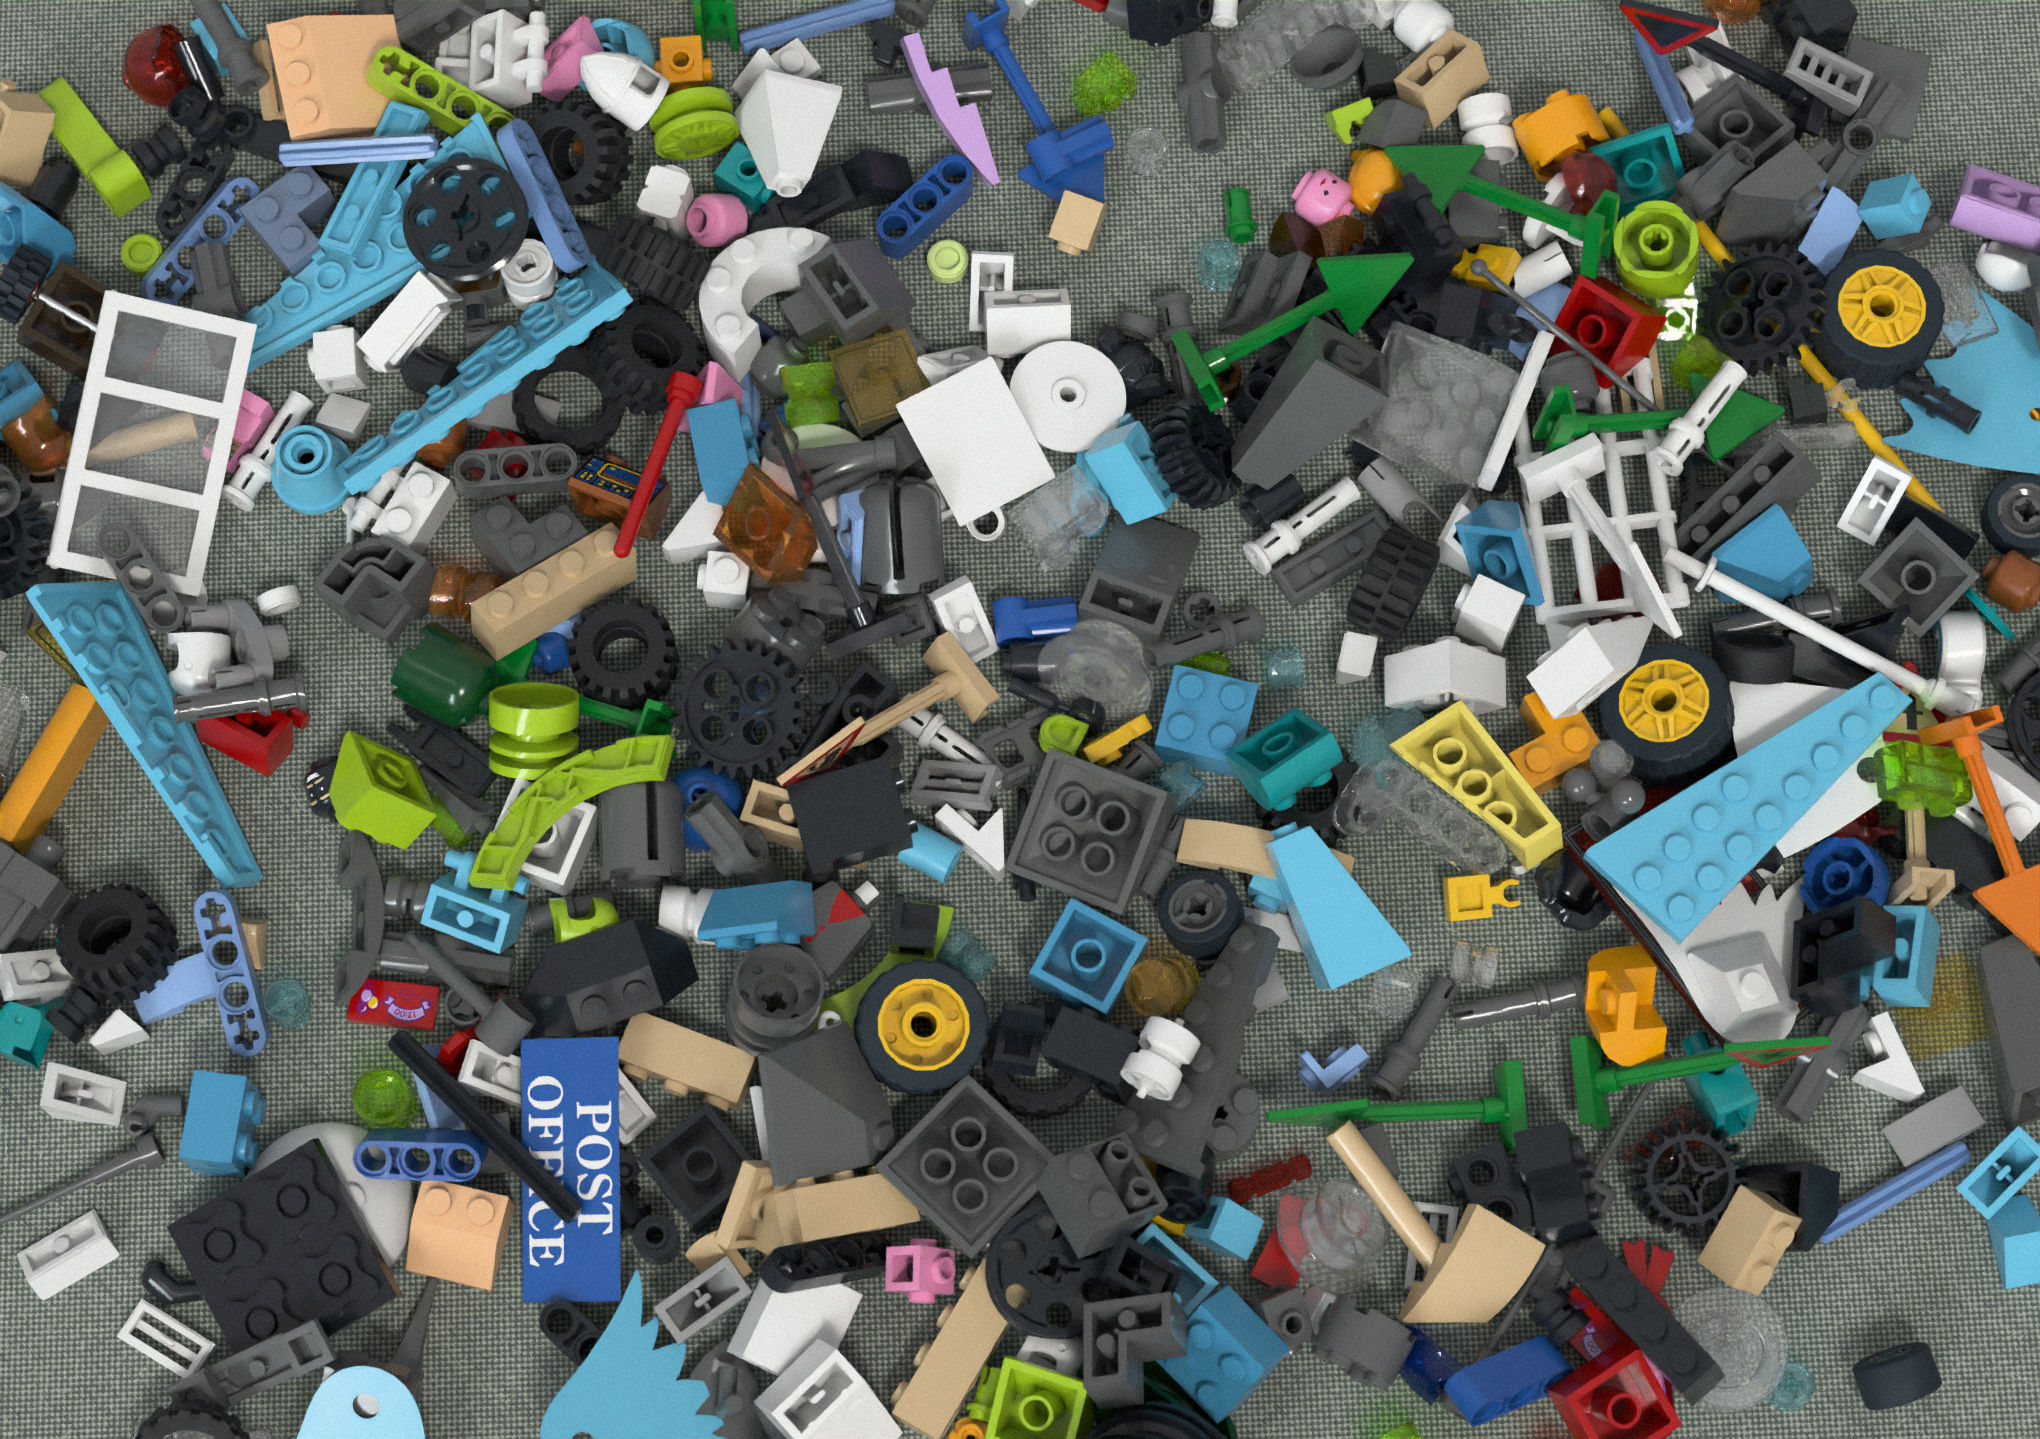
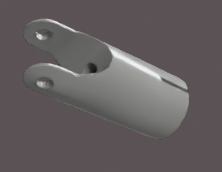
M1385 455L1380 456L1371 463L1374 470L1368 465L1357 478V482L1400 528L1415 534L1405 523L1406 515L1415 508L1427 510L1445 527V522L1437 510Z

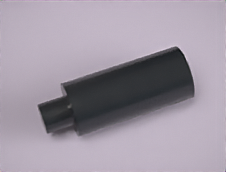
M195 34L171 44L188 85L196 86L206 94L207 101H214L223 108L220 98L224 97L225 93L200 35Z

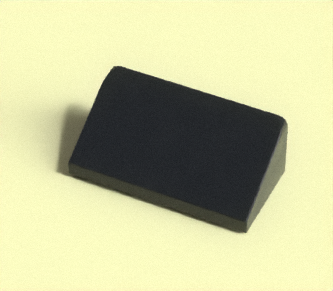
M1909 492L1904 495L1885 526V529L1893 532L1894 530L1899 534L1917 517L1964 561L1981 536Z

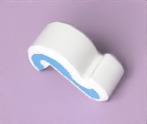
M1947 610L1931 627L1935 638L1938 639L1935 679L1941 677L1947 680V686L1974 700L1980 701L1978 708L1980 709L1983 696L1980 682L1986 658L1985 625L1983 619L1976 611Z

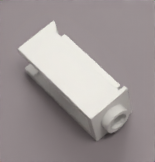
M418 271L356 345L365 353L363 356L364 360L374 370L380 373L400 372L402 368L400 365L404 364L409 354L425 342L452 310L449 307L450 304L462 301L463 298L444 279L430 272L426 275L423 271Z

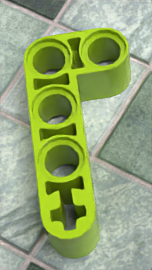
M385 46L379 49L367 65L365 71L366 80L375 91L392 101L426 111L431 117L428 122L454 137L472 122L470 117L478 112L485 118L488 126L494 125L501 128L515 119L508 111L401 48ZM385 64L392 67L390 75L383 72ZM405 75H409L410 79L405 85H402L401 82L406 77ZM422 83L427 85L432 91L433 98L420 96L416 91L415 84ZM458 104L463 106L468 112L469 119L462 120L456 117L452 111V105Z
M62 76L36 93L55 112L54 129L51 134L117 219H121L153 196L143 175L129 155L123 149L119 150Z

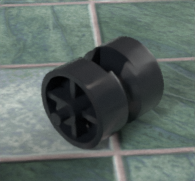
M1205 1145L1200 1162L1205 1165L1201 1179L1157 1164V1179L1155 1182L1169 1204L1163 1212L1158 1214L1161 1218L1177 1224H1193L1208 1216L1211 1208L1216 1157L1207 1145Z

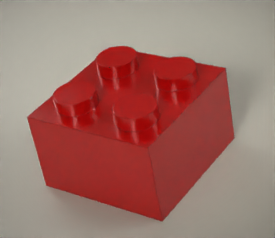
M1618 1341L1546 1389L1574 1439H1662L1682 1425L1640 1348Z

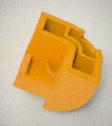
M1643 945L1604 949L1592 955L1587 963L1583 1001L1587 1025L1608 1058L1622 1066L1631 1067L1664 1060L1667 1026L1653 1006L1657 966Z

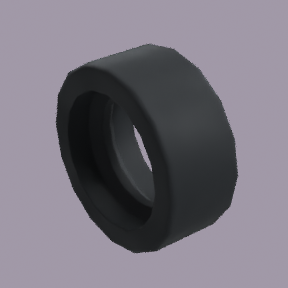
M1753 631L1725 632L1715 636L1711 659L1719 665L1721 673H1724L1728 681L1755 685L1779 684L1791 680L1793 676L1795 644L1790 639L1769 633Z

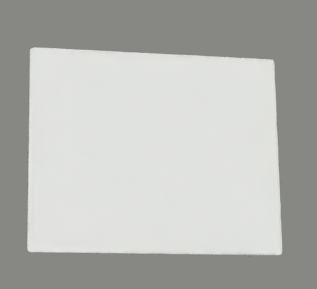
M992 356L896 404L898 412L960 527L1056 477Z

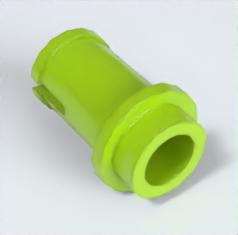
M984 1366L973 1403H968L966 1407L970 1411L969 1419L982 1420L987 1424L989 1423L1001 1369Z

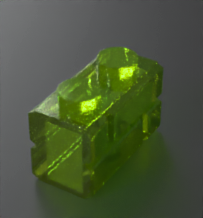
M1898 740L1877 749L1873 754L1875 773L1879 774V777L1876 779L1878 798L1897 803L1900 810L1926 808L1929 809L1931 816L1944 817L1956 813V808L1970 803L1973 799L1971 781L1967 778L1968 773L1963 759H1958L1956 751Z

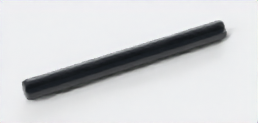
M401 1029L388 1041V1047L565 1223L570 1224L582 1213L583 1205L406 1030Z

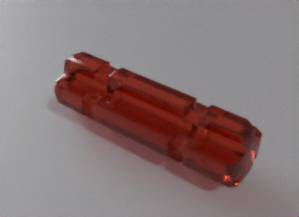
M1301 1153L1288 1158V1163L1284 1164L1283 1161L1249 1173L1248 1178L1240 1176L1230 1180L1227 1184V1189L1232 1201L1236 1204H1241L1251 1200L1254 1194L1259 1197L1290 1185L1291 1180L1295 1179L1296 1182L1311 1177L1313 1169L1306 1154Z

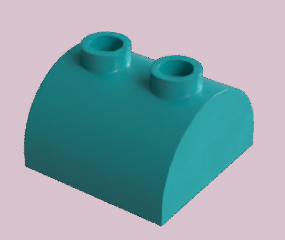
M1297 707L1292 708L1225 753L1233 771L1251 796L1264 809H1274L1275 811H1282L1291 807L1297 800L1295 793L1308 784L1311 787H1318L1327 783L1333 775L1330 769L1342 762V753L1333 733Z

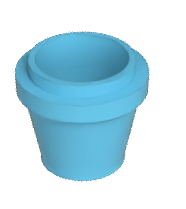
M301 425L291 428L280 437L276 445L275 459L271 465L273 468L271 471L273 473L271 475L273 487L281 501L296 512L317 515L332 511L339 507L351 494L334 469L352 454L340 439L323 432L317 427ZM312 453L314 459L310 463H300V457L303 454Z

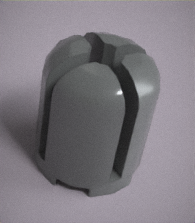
M894 477L879 479L864 488L866 490L859 494V504L865 511L861 561V584L864 589L866 582L881 585L882 594H908L920 592L919 584L930 582L939 578V586L945 582L940 495L933 484L915 477H904L903 479L904 486L901 487L900 493L903 555H900L897 496Z
M665 777V781L635 782L614 787L599 794L601 885L610 879H615L616 888L649 889L653 888V884L660 883L661 879L676 877V885L687 881L685 817L683 816L685 813L684 793L679 784Z

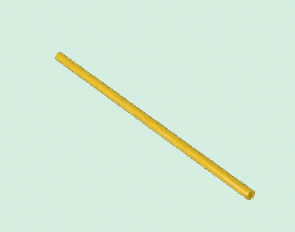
M1610 107L1604 108L1598 114L1604 127L1614 139L1631 134ZM1700 221L1696 225L1699 242L1719 267L1725 271L1722 263L1723 259L1733 264L1737 261L1704 221ZM1750 284L1745 288L1743 294L1749 289ZM1780 325L1774 330L1775 334L1779 330ZM1801 345L1798 349L1802 359L1797 361L1815 383L1823 382L1825 395L1875 455L1912 473L1890 445L1882 442L1883 437L1813 352L1807 346ZM1913 475L1905 492L1911 493L1946 514Z

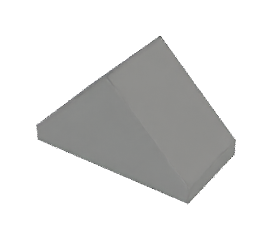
M725 1256L653 1308L680 1345L718 1322L753 1292L728 1256Z

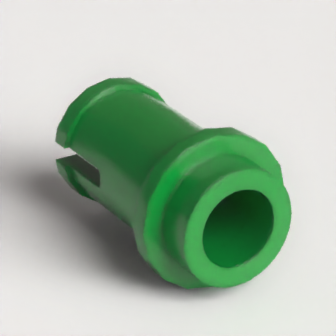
M1242 187L1229 189V192L1226 191L1223 194L1228 219L1225 233L1230 237L1231 242L1237 244L1252 241L1255 238V232L1258 230L1257 222L1252 219L1249 199L1250 192Z

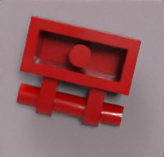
M299 707L272 711L271 716L260 715L258 711L212 719L197 720L198 740L269 778L294 749L293 725L303 730L308 725L311 716L301 711Z

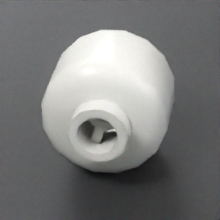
M1404 0L1398 6L1393 16L1394 34L1398 40L1419 56L1449 29L1453 30L1454 28L1453 16L1436 0Z

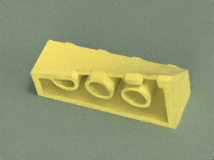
M1461 699L1389 745L1392 751L1491 825L1527 871L1563 848L1562 828L1559 821Z

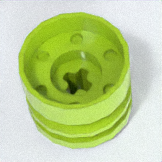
M547 682L513 683L492 690L489 693V725L497 731L489 737V748L492 749L489 754V768L494 773L505 777L537 780L560 763L579 754L576 751L579 748V736L571 731L579 726V693L573 688Z

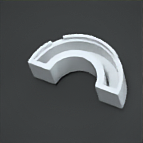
M784 227L767 229L736 240L711 263V267L701 284L699 292V307L704 336L713 360L738 383L748 373L753 359L762 348L759 324L748 316L752 308L769 295L784 291L799 292L803 290L800 284L798 265L832 244L831 237L807 228Z

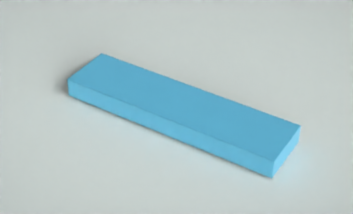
M391 100L372 137L422 134L431 117L424 110ZM409 160L359 162L318 244L326 251L358 261Z

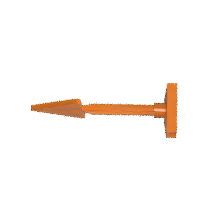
M1999 704L1951 716L1945 719L1946 722L1918 729L1917 732L1923 746L1949 741L1953 742L1958 759H1963L2005 872L2004 878L1974 890L1972 893L1973 897L2040 957V863L2029 868L2023 866L1981 751L1984 749L1978 735L2005 721Z

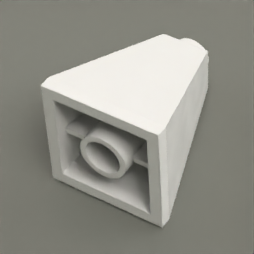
M768 69L763 70L734 112V116L767 189L776 190L783 197H795L801 193L814 171L842 95V86Z

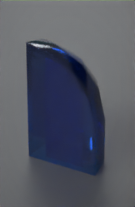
M1405 1325V1328L1411 1331L1410 1335L1416 1336L1417 1339L1399 1373L1408 1386L1432 1406L1445 1391L1446 1382L1452 1375L1463 1369L1464 1366L1423 1332L1410 1325Z

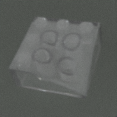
M1393 321L1381 350L1385 355L1389 399L1383 406L1351 428L1348 437L1448 490L1475 488L1519 373L1483 353L1401 322Z

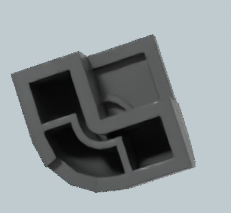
M381 534L380 538H367L353 545L349 541L335 554L311 586L319 597L344 620L362 633L368 632L391 647L414 616L422 620L427 613L436 593L437 576L434 568L426 558L396 539Z

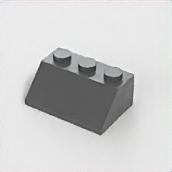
M1795 139L1731 188L1715 235L1724 245L1751 247L1753 243H1756L1763 249H1765L1768 241L1773 242L1778 247H1781L1783 243L1785 244L1788 241L1791 244L1797 243L1806 235L1810 228L1809 222L1818 213L1816 206L1825 196L1823 189L1829 175Z

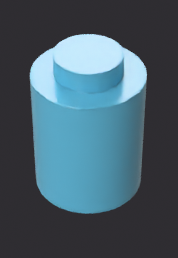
M916 822L919 832L911 834L913 848L900 851L897 860L945 884L952 875L964 846Z

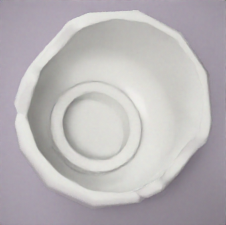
M1997 241L1991 242L1987 248L1986 243L1982 244L1976 257L1975 267L1979 275L1989 286L2001 292H2021L2031 286L2025 255L2030 252Z

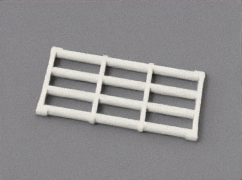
M1643 358L1624 376L1633 375L1635 389L1654 403L1651 380L1654 378L1652 361L1650 358ZM1520 374L1508 375L1502 379L1504 396L1509 401ZM1538 379L1534 388L1541 387ZM1600 387L1598 397L1594 400L1596 414H1612L1610 390ZM1637 401L1639 412L1649 411ZM1527 407L1514 437L1516 456L1513 460L1516 469L1540 458L1544 452L1533 453ZM1659 429L1642 430L1643 439L1620 442L1617 441L1616 432L1599 433L1612 517L1608 519L1626 545L1633 542L1631 530L1657 527L1663 559L1669 546L1678 550L1674 527L1677 517L1676 512L1671 509L1666 473L1652 463L1648 453L1652 447L1659 446L1664 438L1660 437ZM1571 438L1568 444L1574 442V438ZM1646 454L1655 512L1629 515L1620 457ZM1519 475L1521 489L1525 488V482ZM1522 495L1527 531L1531 540L1545 600L1542 605L1534 606L1536 622L1538 624L1560 623L1561 621L1640 612L1635 605L1632 581L1621 569L1624 599L1598 601L1589 535L1596 534L1571 498H1566L1569 523L1544 526L1540 501L1530 506ZM1572 538L1581 604L1555 607L1546 541ZM1663 562L1667 593H1664L1663 596L1669 608L1688 606L1690 604L1687 584L1683 583L1682 571Z

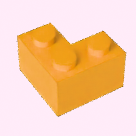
M1536 691L1523 697L1518 712L1535 739L1508 753L1507 758L1538 796L1561 785L1564 775L1569 770L1578 767L1590 769L1599 764L1605 749L1582 711L1577 715L1553 719Z

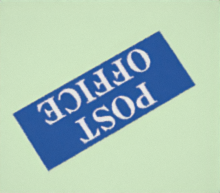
M618 1037L521 1039L522 1146L584 1208L582 1213L570 1224L565 1223L522 1181L523 1303L621 1301Z

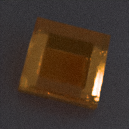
M1342 215L1320 225L1319 230L1326 257L1340 252L1343 256L1350 252L1349 248L1354 242L1361 246L1365 229L1364 222L1348 215Z

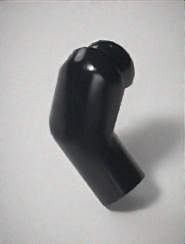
M153 1260L144 1266L143 1273L141 1274V1283L144 1289L162 1304L174 1305L204 1301V1297L194 1279L177 1282L168 1273L166 1264L162 1261Z

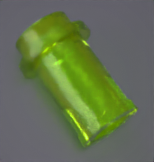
M1207 652L1175 664L1228 676L1232 659L1226 658L1223 652L1218 654Z
M438 796L431 798L437 816L430 825L446 838L445 844L450 847L456 846L458 849L463 848L472 839L475 832L465 836L442 800Z

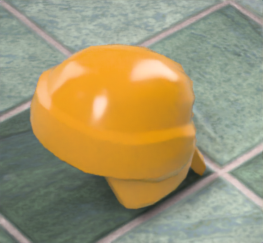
M1369 146L1365 150H1353L1351 161L1355 162V164L1351 167L1347 178V183L1351 185L1353 190L1350 202L1356 205V209L1372 217L1384 194L1404 189L1400 182L1403 176L1385 155V150H1380L1374 146Z

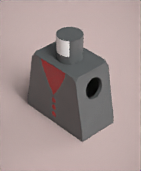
M866 879L848 895L834 880L829 881L812 892L816 935L800 937V945H795L794 947H798L813 957L822 970L824 979L830 986L837 982L875 934L874 923L866 913L883 898Z

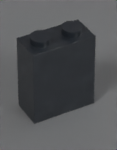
M887 756L786 785L788 798L813 877L913 848L911 834L919 832L912 808L903 809L899 794L906 792L899 767L891 769Z

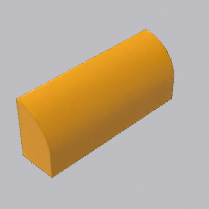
M71 684L0 802V842L22 856L39 833L43 834L110 722L88 688L78 684Z

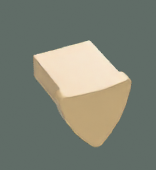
M215 915L218 928L210 930L211 937L223 931H232L230 924L222 928L219 915ZM240 917L254 969L262 970L266 954L268 920Z
M719 1227L696 1241L685 1253L690 1263L694 1264L700 1274L725 1256H728L743 1279L752 1272L737 1249L727 1250L714 1242Z

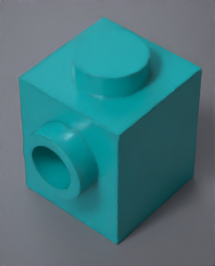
M738 141L713 172L716 189L723 194L736 196L741 200L745 208L756 215L764 204L768 205L767 200L778 195L776 190L767 189L749 149Z

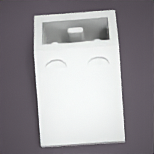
M1627 615L1614 622L1610 618L1605 619L1592 626L1586 622L1577 626L1566 635L1568 642L1560 649L1558 647L1553 648L1540 656L1536 661L1539 666L1526 677L1553 719L1577 715L1637 665L1654 622L1646 616L1634 618L1632 615Z
M819 1338L754 1401L786 1439H898L903 1434L902 1430L860 1374L835 1347Z

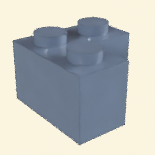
M309 165L296 166L239 208L249 231L288 277L294 278L314 261L311 257L320 249L323 252L325 251L318 244L319 240L312 233L311 229L330 216L337 205L329 187Z

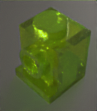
M1109 49L1073 80V102L1077 109L1086 117L1101 115L1105 111L1110 113L1123 102L1125 94L1130 99L1137 94L1138 77Z

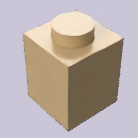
M1065 190L1048 237L1058 240L1056 249L1079 257L1081 250L1092 252L1109 205Z

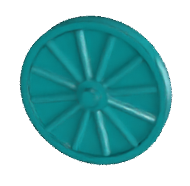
M1970 587L1963 593L1981 612L1980 616L1984 622L1989 620L2011 644L2012 638H2018L1995 614L1998 610L1992 604L1988 606Z

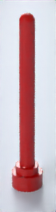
M678 371L673 372L665 391L668 394L667 401L669 405L615 542L613 552L618 558H626L630 554L684 411L696 403L700 396L703 383L691 374Z

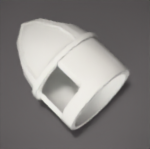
M598 52L583 55L580 59L581 77L592 99L601 107L603 113L610 114L635 132L639 131L654 114L670 84L667 78L642 63V59L638 56L633 57L623 52Z

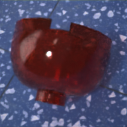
M157 25L136 35L127 46L124 55V67L122 68L123 82L130 91H133L146 104L164 109L168 108L171 99L179 90L188 86L171 45L184 39L182 33L174 25Z

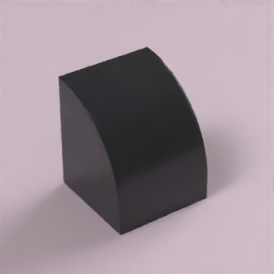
M417 347L405 360L400 373L408 390L429 397L426 392L435 384L443 388L459 375L456 367L460 362L422 347Z

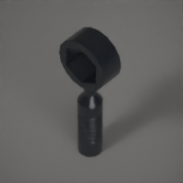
M1014 675L1006 690L1047 710L1058 709L1067 713V716L1089 724L1086 737L1098 735L1106 719L1104 707L1093 699L1078 698L1068 705L1061 702L1056 694L1039 688ZM1083 713L1094 718L1095 721L1089 722L1078 717L1077 714Z

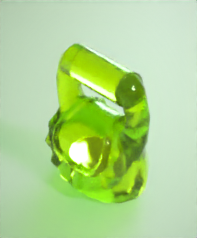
M1698 334L1694 335L1669 366V372L1675 378L1676 385L1681 386L1685 390H1690L1688 384L1690 373L1695 372L1712 379L1725 360L1736 361L1727 354L1718 351L1709 339Z

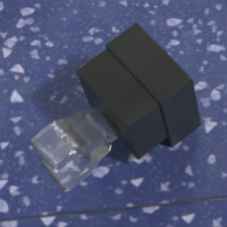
M1376 46L1363 48V60L1356 72L1362 99L1370 97V100H1378L1382 97L1394 96L1397 90L1394 79L1423 53L1413 51L1405 58L1399 59L1396 62L1394 53L1378 55Z
M1804 376L1787 379L1786 394L1793 430L1826 424L1828 407L1830 406L1832 408L1839 407L1844 411L1858 409L1860 405L1859 398L1848 400L1842 396L1843 391L1855 388L1856 380L1854 378H1846L1841 380L1837 386L1824 390L1823 382L1806 385Z

